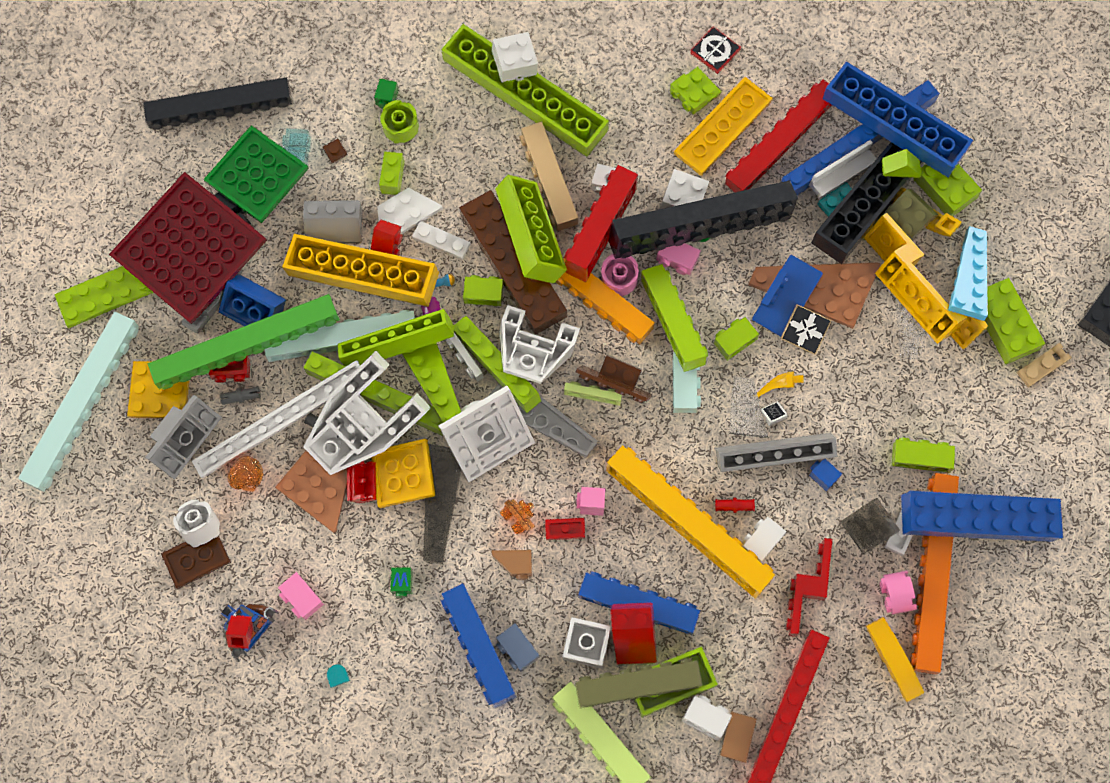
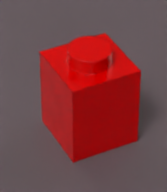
M231 615L226 632L229 648H249L253 633L251 617Z

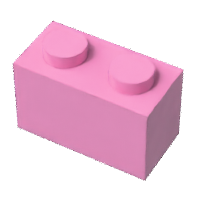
M686 243L681 246H670L659 250L656 260L659 261V264H663L664 267L670 266L675 268L676 272L681 275H691L700 257L701 250Z
M582 487L581 493L577 492V509H580V514L604 516L605 488Z
M297 572L278 587L281 591L279 596L286 604L290 602L293 605L291 610L298 618L302 616L307 620L324 605Z

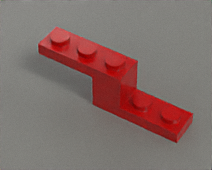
M824 538L822 543L818 544L817 555L821 556L820 563L817 562L815 574L819 576L796 574L794 579L790 581V590L793 591V596L788 600V610H791L790 618L786 620V630H789L788 636L797 637L799 635L802 598L823 601L827 598L833 539Z

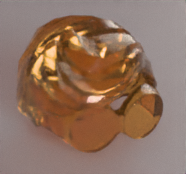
M247 455L237 459L228 473L230 486L237 490L242 489L254 492L264 476L261 464L254 457Z

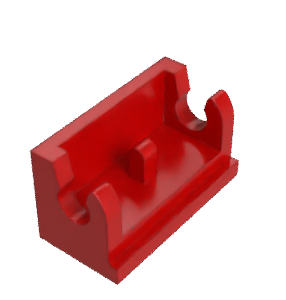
M362 461L348 467L347 501L366 503L376 500V462L364 463Z

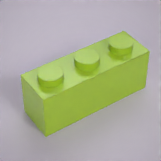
M902 437L896 439L893 443L891 466L950 473L954 469L955 446H950L947 442L933 444L928 440H918L916 442L910 441V438Z

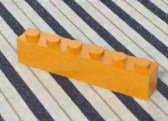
M566 272L556 281L558 285L566 286L572 296L580 297L586 307L594 308L600 318L603 320L608 319L615 330L619 332L622 330L627 334V339L632 343L637 342L640 345L654 329V321L613 289L606 286L604 282L592 273L587 282L581 281Z

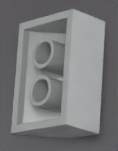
M360 200L304 201L303 220L305 236L336 243H362V206Z

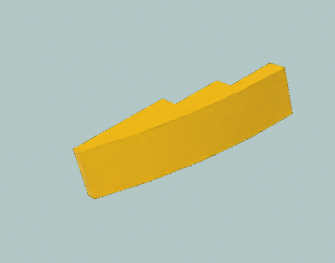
M882 617L867 625L866 628L882 662L886 664L904 700L909 702L925 693L886 619Z

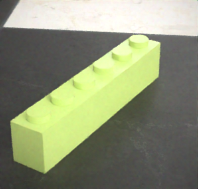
M572 682L568 683L552 697L554 708L559 713L564 712L568 717L565 721L572 729L576 727L581 733L578 735L585 745L589 743L593 747V755L598 761L603 759L607 764L605 769L612 777L616 775L621 781L620 783H645L651 778L592 706L579 708L577 690Z

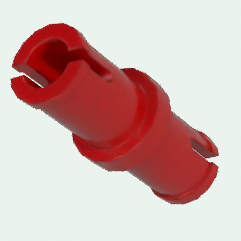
M733 497V499H715V512H755V499H737V497Z

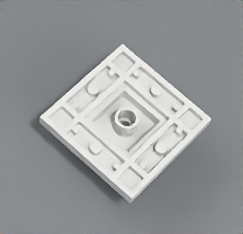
M508 386L503 387L483 400L471 402L461 409V413L439 425L468 482L535 443Z

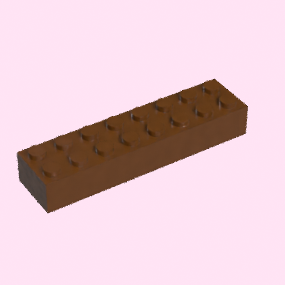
M492 190L460 206V216L498 277L503 279V285L519 309L525 310L524 319L534 335L567 318V309L549 282L524 277L501 205Z

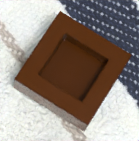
M338 138L322 147L331 163L348 155Z

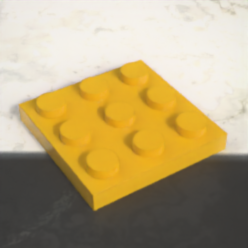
M133 361L127 413L129 418H164L173 406L180 410L184 408L188 401L189 381L178 382L169 389L159 390L154 384L147 364L150 362Z
M427 439L391 446L386 451L371 457L372 461L376 462V498L379 508L435 496Z

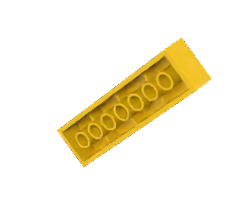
M299 234L293 235L282 266L287 275L427 307L429 306L439 275V271L434 263Z

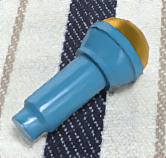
M446 274L441 279H437L435 287L443 285L451 287L455 283L454 276Z

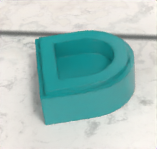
M332 665L327 671L330 688L350 681L348 672L342 665Z

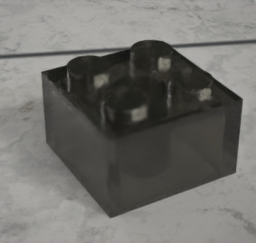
M878 498L871 500L840 521L863 555L900 531Z

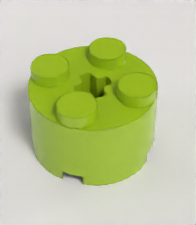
M401 100L391 101L384 106L380 121L385 136L397 144L413 139L419 129L415 108L410 103L401 102Z

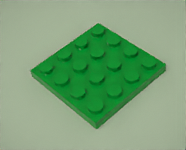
M251 125L203 180L262 224L308 171L309 167Z

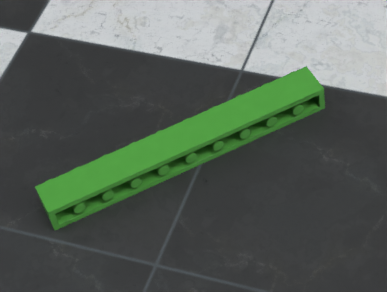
M327 294L147 364L154 384L159 390L169 389L175 383L187 382L191 377L205 375L214 368H223L230 362L245 359L248 355L262 353L266 348L278 347L284 341L296 340L300 335L314 333L323 326H332L340 319L330 295Z

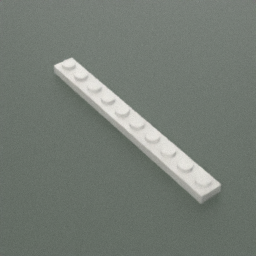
M356 360L194 459L192 463L200 477L208 476L324 405L330 394L361 366Z

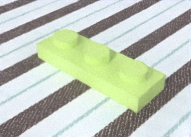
M573 381L565 383L564 395L618 406L621 405L622 395L614 392V389L606 391L594 385L586 387L581 386V383Z

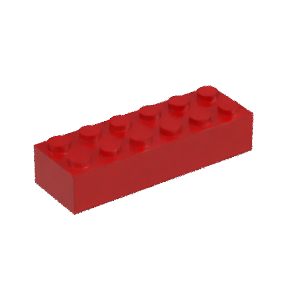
M617 165L615 170H611L608 176L609 182L606 186H602L599 192V200L593 202L590 216H586L582 223L583 229L580 233H576L573 239V247L571 249L568 248L564 255L567 268L566 273L584 282H587L609 242L608 238L612 220L622 218L637 190L638 174L620 165Z

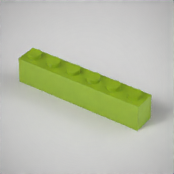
M663 264L642 270L641 282L683 371L687 372L706 365L708 351L705 346L701 345L699 332L694 330L692 318L686 314L684 301L679 299L678 289L676 285H672L669 271L665 270Z
M441 309L338 343L339 360L344 366H348L356 360L362 365L375 351L384 359L454 337L453 324L445 309Z
M464 316L453 325L454 333L461 343L502 387L508 386L515 401L526 413L541 402L538 391L526 379L503 372L501 352L467 316Z

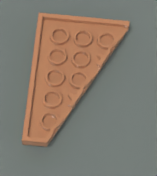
M876 262L811 265L821 271L823 275L805 303L804 308L853 329L876 277L875 272L880 268L881 264ZM783 266L756 267L748 285L767 293Z
M306 450L275 488L331 532L335 533L347 489V468L330 475Z

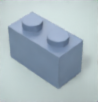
M516 623L496 637L498 641L496 644L497 648L502 654L505 652L510 657L508 662L514 670L518 668L522 672L540 658V655Z

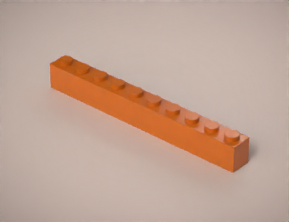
M935 473L932 478H929L927 489L930 492L958 493L959 476ZM923 536L922 547H925L924 555L920 557V566L923 569L922 574H919L918 586H921L920 594L916 596V605L919 606L918 613H915L914 625L917 626L916 633H913L912 645H915L914 653H911L910 664L913 665L914 671L937 675L941 673L953 537Z

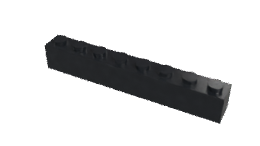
M287 77L143 102L145 121L148 127L154 130L162 129L164 126L176 127L181 125V123L187 122L197 123L199 120L204 119L215 120L221 116L232 117L239 113L250 114L256 110L267 111L273 107L285 108L293 104Z

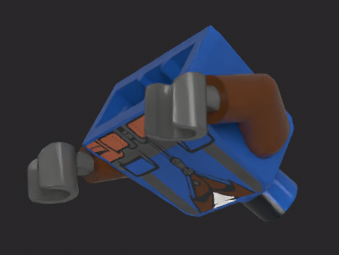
M259 604L240 605L237 610L227 605L221 612L228 619L223 626L226 629L224 634L226 642V632L231 615L249 616L252 619L253 625L249 648H229L232 657L240 662L239 656L241 654L247 655L246 652L253 647L271 623L275 621L272 619L273 614H279V612L272 607Z

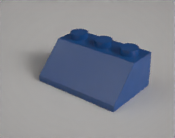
M238 274L226 282L218 313L242 326H246L283 312L286 299Z

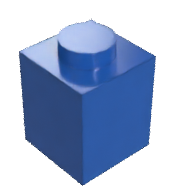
M823 459L821 462L817 460L810 467L812 471L809 476L827 491L840 478L842 473L828 460Z

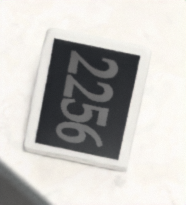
M778 401L760 409L768 426L785 420L788 416Z

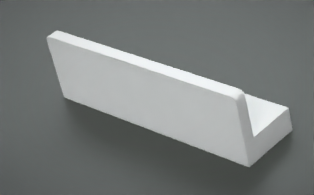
M871 140L813 176L809 186L819 199H822L841 185L869 169L877 159L869 150L872 145Z

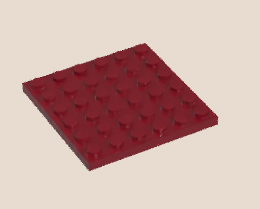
M184 172L109 255L192 325L225 288L226 282L238 274L266 243L267 239Z

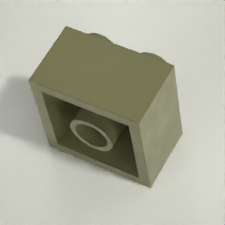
M912 188L907 189L882 214L888 213L912 241L938 215Z

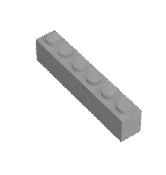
M831 433L716 448L717 465L721 472L838 457L836 437Z

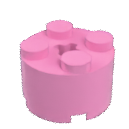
M613 254L608 256L602 264L601 281L620 296L627 295L636 288L639 276L636 260L632 256L624 259H615Z
M907 570L883 575V578H880L882 594L886 593L887 596L884 601L886 612H891L892 615L917 610V605L913 604L912 599H915V593L911 578L907 576Z

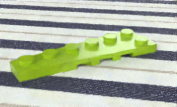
M437 342L402 353L442 423L461 413Z

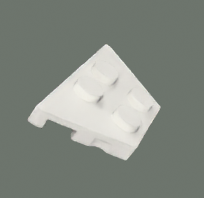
M408 187L377 206L378 220L382 219L402 226L400 234H403L418 225L420 221L423 222L443 210V207Z

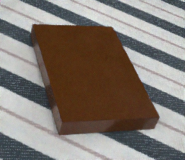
M219 535L198 547H192L185 541L161 553L176 589L231 563Z

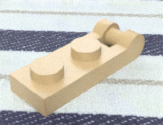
M1058 343L1017 371V374L1028 388L1072 358L1069 353L1066 354L1062 349L1061 343ZM1055 353L1060 358L1058 361H1056L1055 358L1052 356Z

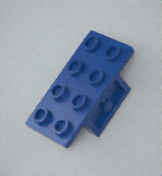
M790 255L762 299L752 320L781 337L796 304L804 307L823 273L797 257Z

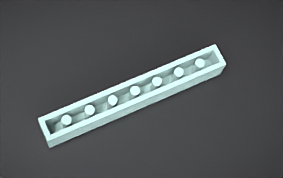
M402 310L396 314L383 313L378 317L365 316L360 320L346 319L329 327L323 326L318 328L314 333L300 335L296 340L284 341L278 347L266 348L265 355L269 362L309 356L312 351L317 354L338 351V343L416 317L414 311Z

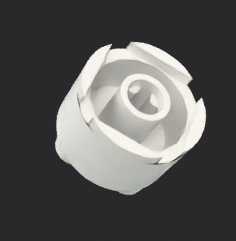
M191 500L179 507L177 516L173 518L175 528L192 547L205 544L211 539L216 538L220 533L219 519L205 501Z

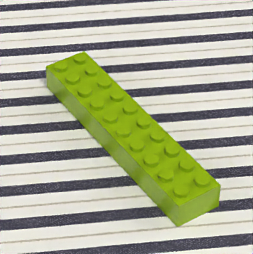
M462 24L441 49L443 61L535 123L542 122L544 129L588 157L609 131V120L538 73L537 75L524 77L521 81L514 79L501 82L492 53L493 43L465 24Z

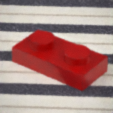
M584 518L545 520L546 540L585 539Z

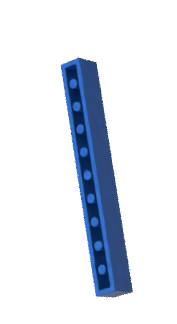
M927 80L903 97L925 110L936 103L940 93ZM861 124L782 177L781 182L790 180L798 196L810 188L809 184L816 173L869 140L872 141L873 145L884 137Z

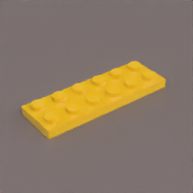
M744 77L674 150V155L702 176L772 102L773 98L748 78Z

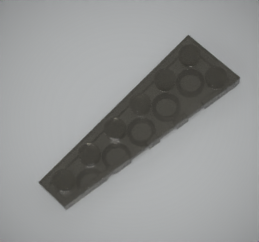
M428 444L435 496L425 498L423 561L443 565L462 470L450 447Z

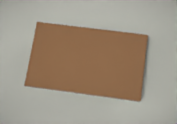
M731 711L730 715L732 717L726 729L720 756L746 763L757 719Z

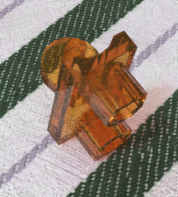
M508 499L504 502L506 506L500 511V514L505 520H509L513 516L518 520L511 526L516 534L532 530L535 527L529 519L534 516L531 511L534 507L532 502L527 505L523 500L519 503L515 499Z

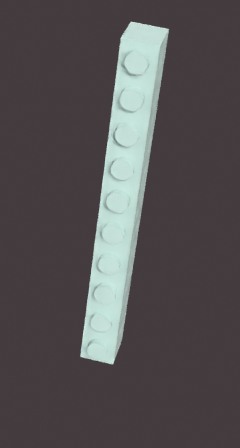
M114 311L18 477L19 480L43 492L51 486L53 475L61 469L64 456L70 453L72 442L75 437L77 438L81 434L84 421L90 418L92 407L101 398L100 393L104 387L109 385L112 372L116 371L120 365V358L123 354L127 353L131 339L137 336L139 326L134 320Z

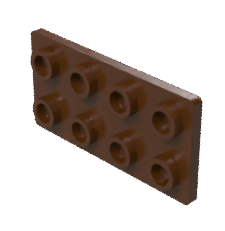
M606 355L600 372L584 365L576 369V373L579 374L580 378L587 381L593 379L597 381V385L604 388L612 387L615 389L614 392L623 396L629 394L637 402H647L653 395L636 387L642 369L609 355Z

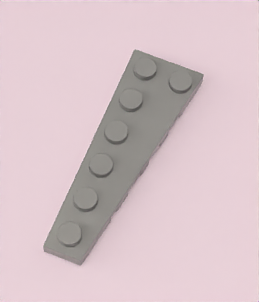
M498 384L488 396L497 392L503 387L500 384ZM541 396V402L528 413L517 403L527 426L587 458L597 446L598 441Z

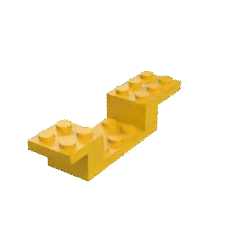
M888 213L882 215L864 237L885 261L875 274L937 344L951 336L964 350L988 325L985 321L948 310L949 304L915 267L924 256V253Z

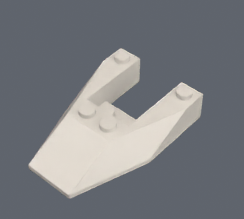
M377 351L330 394L304 445L308 453L330 475L386 451L430 409V406L418 394H415L386 422L363 399L360 393L389 366Z

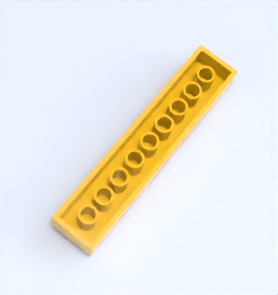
M622 445L607 462L606 472L756 599L774 578L775 574L772 573L774 570L768 564H762L758 561V556L754 552L745 550L742 547L741 541L736 537L731 538L722 525H716L712 522V517L708 513L699 511L696 508V503L690 498L685 499L681 495L682 492L676 486L672 485L671 487L665 482L666 478L659 472L656 474L652 471V467L648 462L639 460L636 457L637 454L630 447L626 449Z

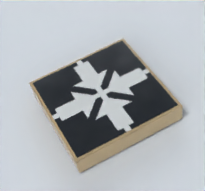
M796 304L780 339L816 355L832 320Z

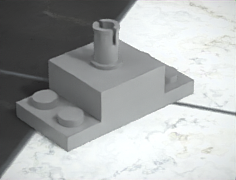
M193 395L182 410L173 406L154 430L150 438L157 443L145 458L175 480L222 417L201 399Z

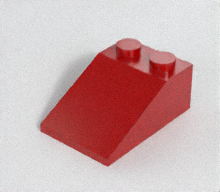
M653 602L613 604L610 610L617 664L657 663Z

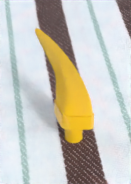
M794 372L780 374L760 389L755 397L758 398L775 388H794L795 383H804V376H795Z

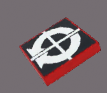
M713 26L690 50V54L718 74L741 50V47Z

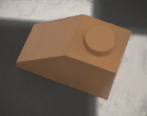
M531 550L492 551L493 559L512 577H516V580H528V577H532Z

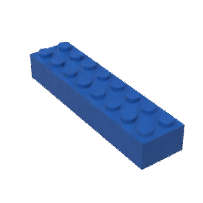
M847 61L826 87L822 98L901 149H907L919 160L948 178L973 142L968 136Z
M909 491L901 495L903 535L1053 542L1063 538L1061 499Z

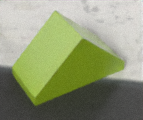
M907 149L882 159L883 176L921 177L920 160Z

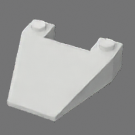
M507 305L499 330L503 372L541 384L571 357L580 328L562 323L556 341L520 330L525 310Z

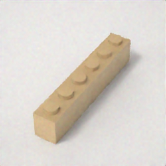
M539 122L521 128L522 135L519 136L522 147L526 146L527 151L525 155L527 161L532 162L533 167L531 171L533 177L538 178L539 183L537 184L540 193L544 194L545 197L543 200L545 208L550 210L551 213L549 219L552 227L556 226L557 231L578 225V215L543 123Z

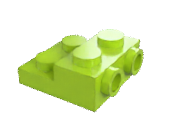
M698 66L687 75L684 73L670 84V93L673 98H678L682 102L683 108L687 112L690 111L693 115L721 94V90Z

